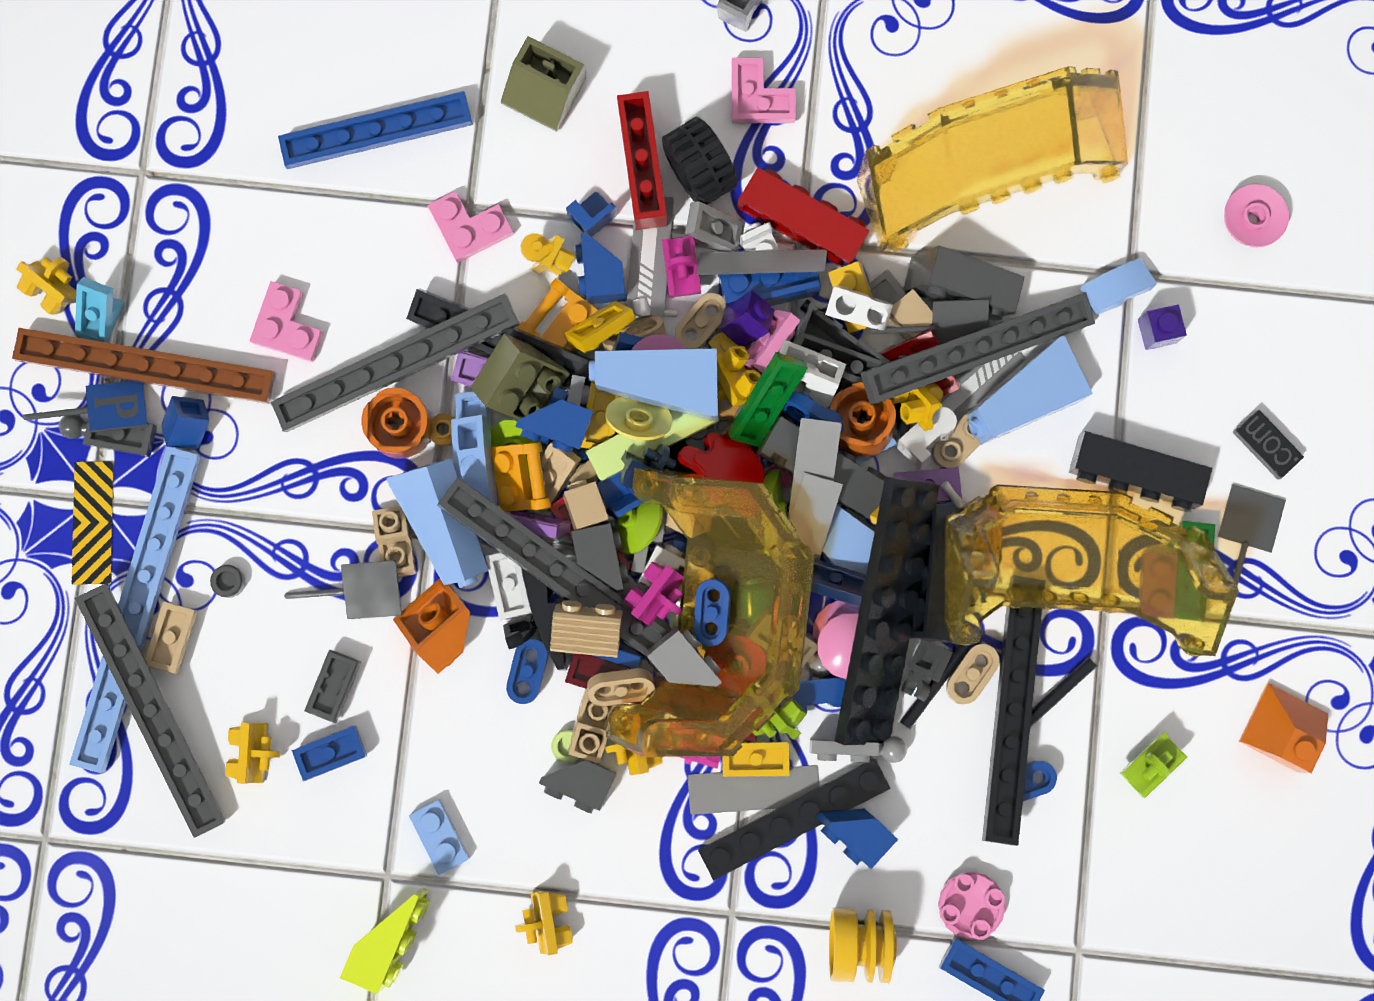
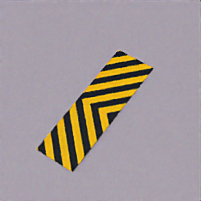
M113 461L74 462L71 585L111 584Z

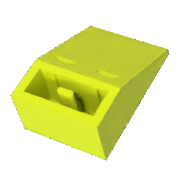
M423 888L355 943L339 978L375 994H379L385 987L390 988L392 983L397 981L403 964L399 962L401 955L410 950L417 932L412 930L413 926L419 919H423L430 904V900L426 899L429 890Z

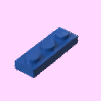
M818 272L718 274L725 306H729L752 290L759 295L820 280Z
M955 937L938 966L943 971L995 1001H1040L1045 992L1040 986Z

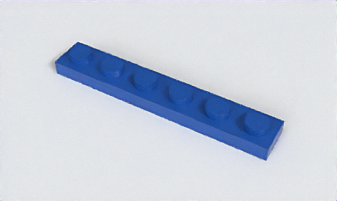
M462 91L278 135L284 166L288 170L471 126L473 123L466 94Z

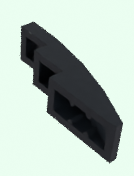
M521 568L529 606L540 637L557 670L565 671V652L550 651L553 611L556 604L562 605V603H550L549 587Z

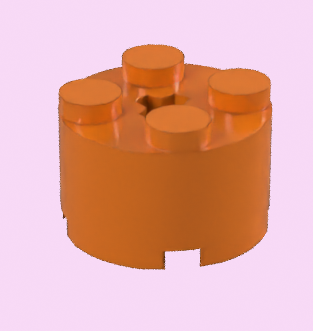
M863 382L852 384V386L843 391L841 390L835 395L829 409L839 413L844 425V431L840 435L838 448L854 457H874L880 454L890 443L894 434L896 410L891 399L870 404ZM861 417L867 418V421L863 424L857 422Z
M388 388L377 393L366 404L362 412L361 425L366 438L378 451L391 458L403 459L412 457L425 450L432 431V417L423 402L410 391L402 388ZM400 417L404 424L399 425V428L395 430L391 424L397 423V419Z

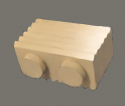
M571 600L563 601L562 605L556 604L553 611L550 651L618 658L623 611L616 610V607L610 604H597L595 608L582 607V603Z

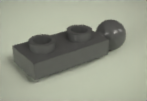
M80 415L63 416L59 421V431L64 437L77 439L84 435L83 444L86 446L145 457L151 456L157 429L155 424L147 423V426L90 433L89 422H85Z

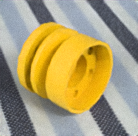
M832 908L829 930L830 980L854 982L857 967L860 966L864 969L866 982L873 983L875 967H878L880 983L890 984L897 954V937L891 911L881 910L879 923L876 925L875 912L872 909H868L864 925H858L855 909Z

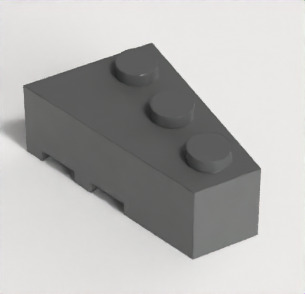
M939 245L911 256L903 288L907 293L913 289L919 297L934 301L989 299L988 318L1002 320V317L1016 314L1025 276Z
M810 302L795 344L846 364L837 391H843L852 386V384L863 382L860 372L891 362L862 339L857 340L843 329L842 324L836 320L832 321L818 310V306Z

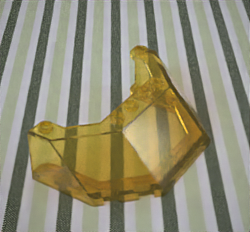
M1067 66L939 107L927 114L929 121L918 128H916L915 124H910L891 135L893 142L881 149L879 145H875L866 150L856 182L881 251L890 249L891 252L900 251L908 247V241L913 238L916 232L949 214L958 211L962 215L979 209L980 204L992 201V204H999L1010 199L1011 194L1023 191L1024 194H1030L1043 187L1042 184L1054 181L1055 184L1064 183L1072 179L1074 174H1092L1094 180H1101L1103 184L1112 182L1121 177V172L1128 165L1118 71L1110 69L1105 72V75H1102L1100 68L1086 67L1081 70V73H1078L1075 66Z
M635 468L633 478L635 497L644 503L661 504L687 538L681 591L683 595L680 600V608L683 611L678 618V628L682 633L688 629L695 637L693 627L697 588L707 579L719 578L725 581L731 590L729 632L727 637L716 646H705L700 643L696 648L703 658L710 655L720 667L721 671L717 675L722 681L721 684L717 687L669 683L664 679L640 704H620L611 710L607 719L606 738L641 757L734 756L743 747L741 743L754 730L758 732L776 714L774 710L786 697L791 698L800 688L815 555L809 546L804 545L795 532L797 529L785 512L777 507L770 497V491L763 483L667 470ZM711 589L710 597L713 600H719V591ZM709 622L707 624L709 632L717 633L718 627L715 623Z
M996 484L990 488L989 494L985 497L978 496L965 504L962 512L959 514L953 512L946 517L944 623L953 644L967 646L978 643L983 635V628L980 622L1002 606L1012 608L1034 607L1045 610L1072 609L1075 611H1105L1107 613L1129 612L1173 634L1178 646L1187 655L1193 657L1216 656L1239 589L1204 531L1194 526L1187 530L1173 523V516L1152 506L1145 510L1133 504V497L1124 493Z

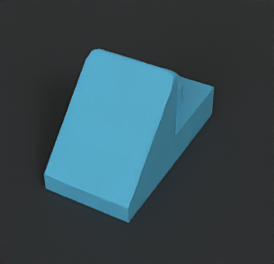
M85 277L77 283L75 336L108 343L124 303L122 300L113 297L114 288Z

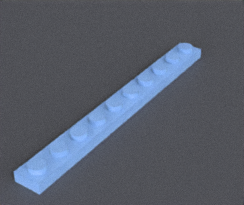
M166 447L118 603L141 651L145 644L201 460V456L172 447ZM103 655L69 765L97 773L106 772L126 706V701Z

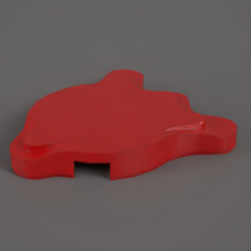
M731 425L723 435L710 433L704 438L703 442L706 451L692 446H685L679 451L678 461L697 473L703 487L716 502L722 500L732 504V508L738 509L746 516L754 515L760 510L759 493L765 479L763 466L749 444L730 438L727 431Z

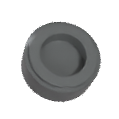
M222 565L217 567L211 574L210 586L218 596L233 598L238 596L245 587V576L235 566Z

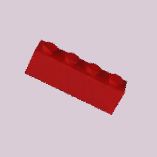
M649 91L617 95L635 230L667 226V214Z
M757 167L738 199L737 209L764 224L770 222L772 229L810 250H827L826 259L840 267L853 263L870 231L865 228L866 224L862 220L854 216H849L848 218L837 212V207L825 200H821V202L810 197V193L805 188L796 184L792 187L783 182L782 177L778 173L770 169L764 171Z

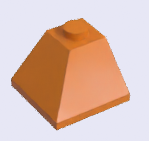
M439 578L402 611V616H396L392 620L415 653L439 674L463 653L470 611L449 584L444 585Z
M1266 683L1238 742L1298 773L1312 774L1326 744L1328 713L1270 683Z

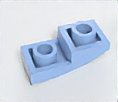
M1138 258L1100 275L1084 284L1080 289L1083 293L1087 294L1089 304L1096 315L1121 306L1127 299L1151 291L1157 283L1142 259Z

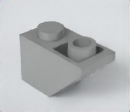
M676 626L646 651L649 660L669 683L715 687L722 683L717 675L721 671L720 667L710 655H707L705 658L702 657L696 649L700 643L688 629L682 633Z

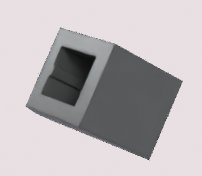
M611 524L571 531L578 566L616 592H624L623 583H628L629 579L626 564H619L616 551L623 550L619 530L612 532Z
M585 760L541 777L538 784L545 786L543 791L545 794L562 800L563 795L576 800L573 805L574 807L592 814L594 809L598 811L602 809L617 776V772Z

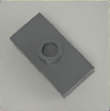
M329 649L304 712L337 723L362 661Z

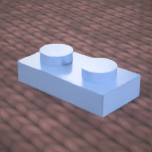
M440 799L408 815L438 876L470 859Z

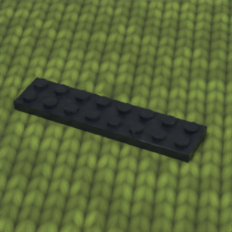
M885 476L834 742L842 745H865L866 742L883 743L884 740L891 737L909 640L912 634L910 624L913 608H915L918 602L917 592L920 589L922 579L920 575L924 571L928 548L926 543L931 536L932 510L937 504L940 485Z

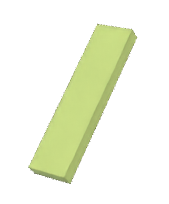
M669 410L673 419L672 427L663 437L654 440H635L618 434L585 452L600 481L603 482L622 472L625 464L621 458L625 450L643 459H647L643 456L646 447L656 450L660 444L670 447L718 421H710Z

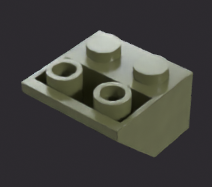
M527 36L512 63L500 102L502 105L557 132L587 78L585 64Z
M504 333L470 388L485 407L519 420L548 406L555 388H561L570 373L530 344Z

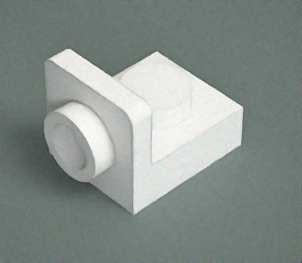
M760 222L752 224L743 230L744 234L740 236V246L743 252L780 251L772 235L770 222L761 225Z

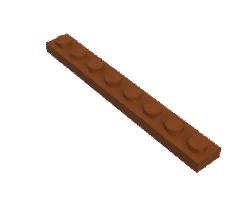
M18 328L12 359L17 362L263 404L270 403L276 374L272 370L25 328Z

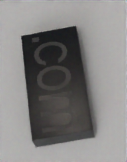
M1260 410L1255 411L1233 432L1277 480L1282 479L1304 458L1299 450Z

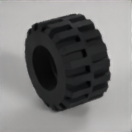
M696 116L662 137L665 156L680 184L694 202H702L708 205L737 187V175L733 163L715 132L704 120Z

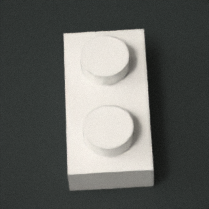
M502 553L485 556L499 620L503 621L532 614L521 567Z

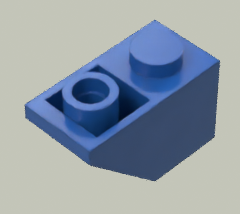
M587 233L580 234L581 244L575 245L577 264H583L584 276H578L580 295H586L587 302L590 304L626 301L622 261Z
M561 399L517 420L516 427L522 429L520 436L540 442L541 437L554 440L552 447L572 453L573 448L581 449L593 411Z
M865 808L820 812L816 816L824 825L820 831L834 844L840 840L846 846L842 852L856 865L862 861L872 869L899 840Z

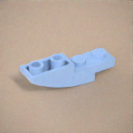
M473 391L455 394L456 419H451L454 468L457 477L497 506V487L490 447H492L491 409L485 407Z

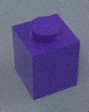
M752 290L724 309L719 330L738 346L747 347L770 332L775 310L766 300L759 297Z
M1179 304L1147 311L1138 319L1145 350L1177 344L1187 336Z

